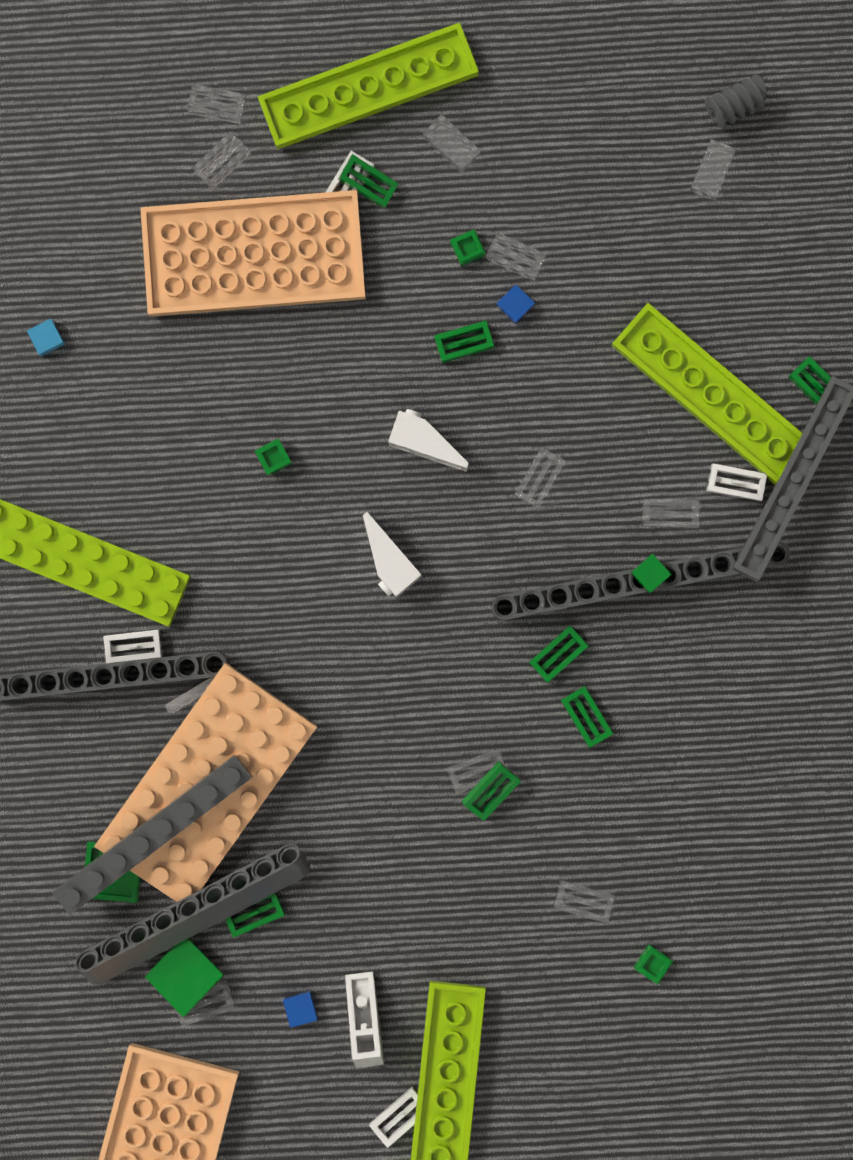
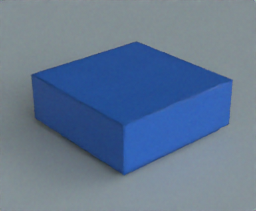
M516 284L496 304L514 324L535 305Z
M311 991L283 999L290 1028L318 1019Z

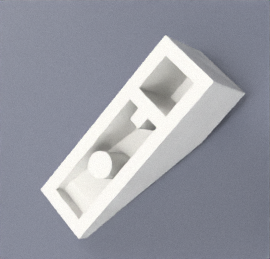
M406 409V412H398L388 441L389 446L465 472L467 471L469 463L425 419L421 418L422 414Z
M366 512L363 518L377 574L382 580L378 585L388 597L393 593L397 598L422 576L369 513Z
M373 972L345 975L354 1065L356 1068L384 1065Z

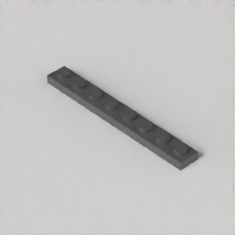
M834 376L829 380L732 570L755 582L761 579L853 399L852 385Z
M234 754L56 888L52 894L66 912L71 915L252 778L251 773L237 755Z

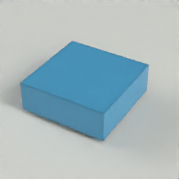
M52 319L27 330L41 357L65 345Z

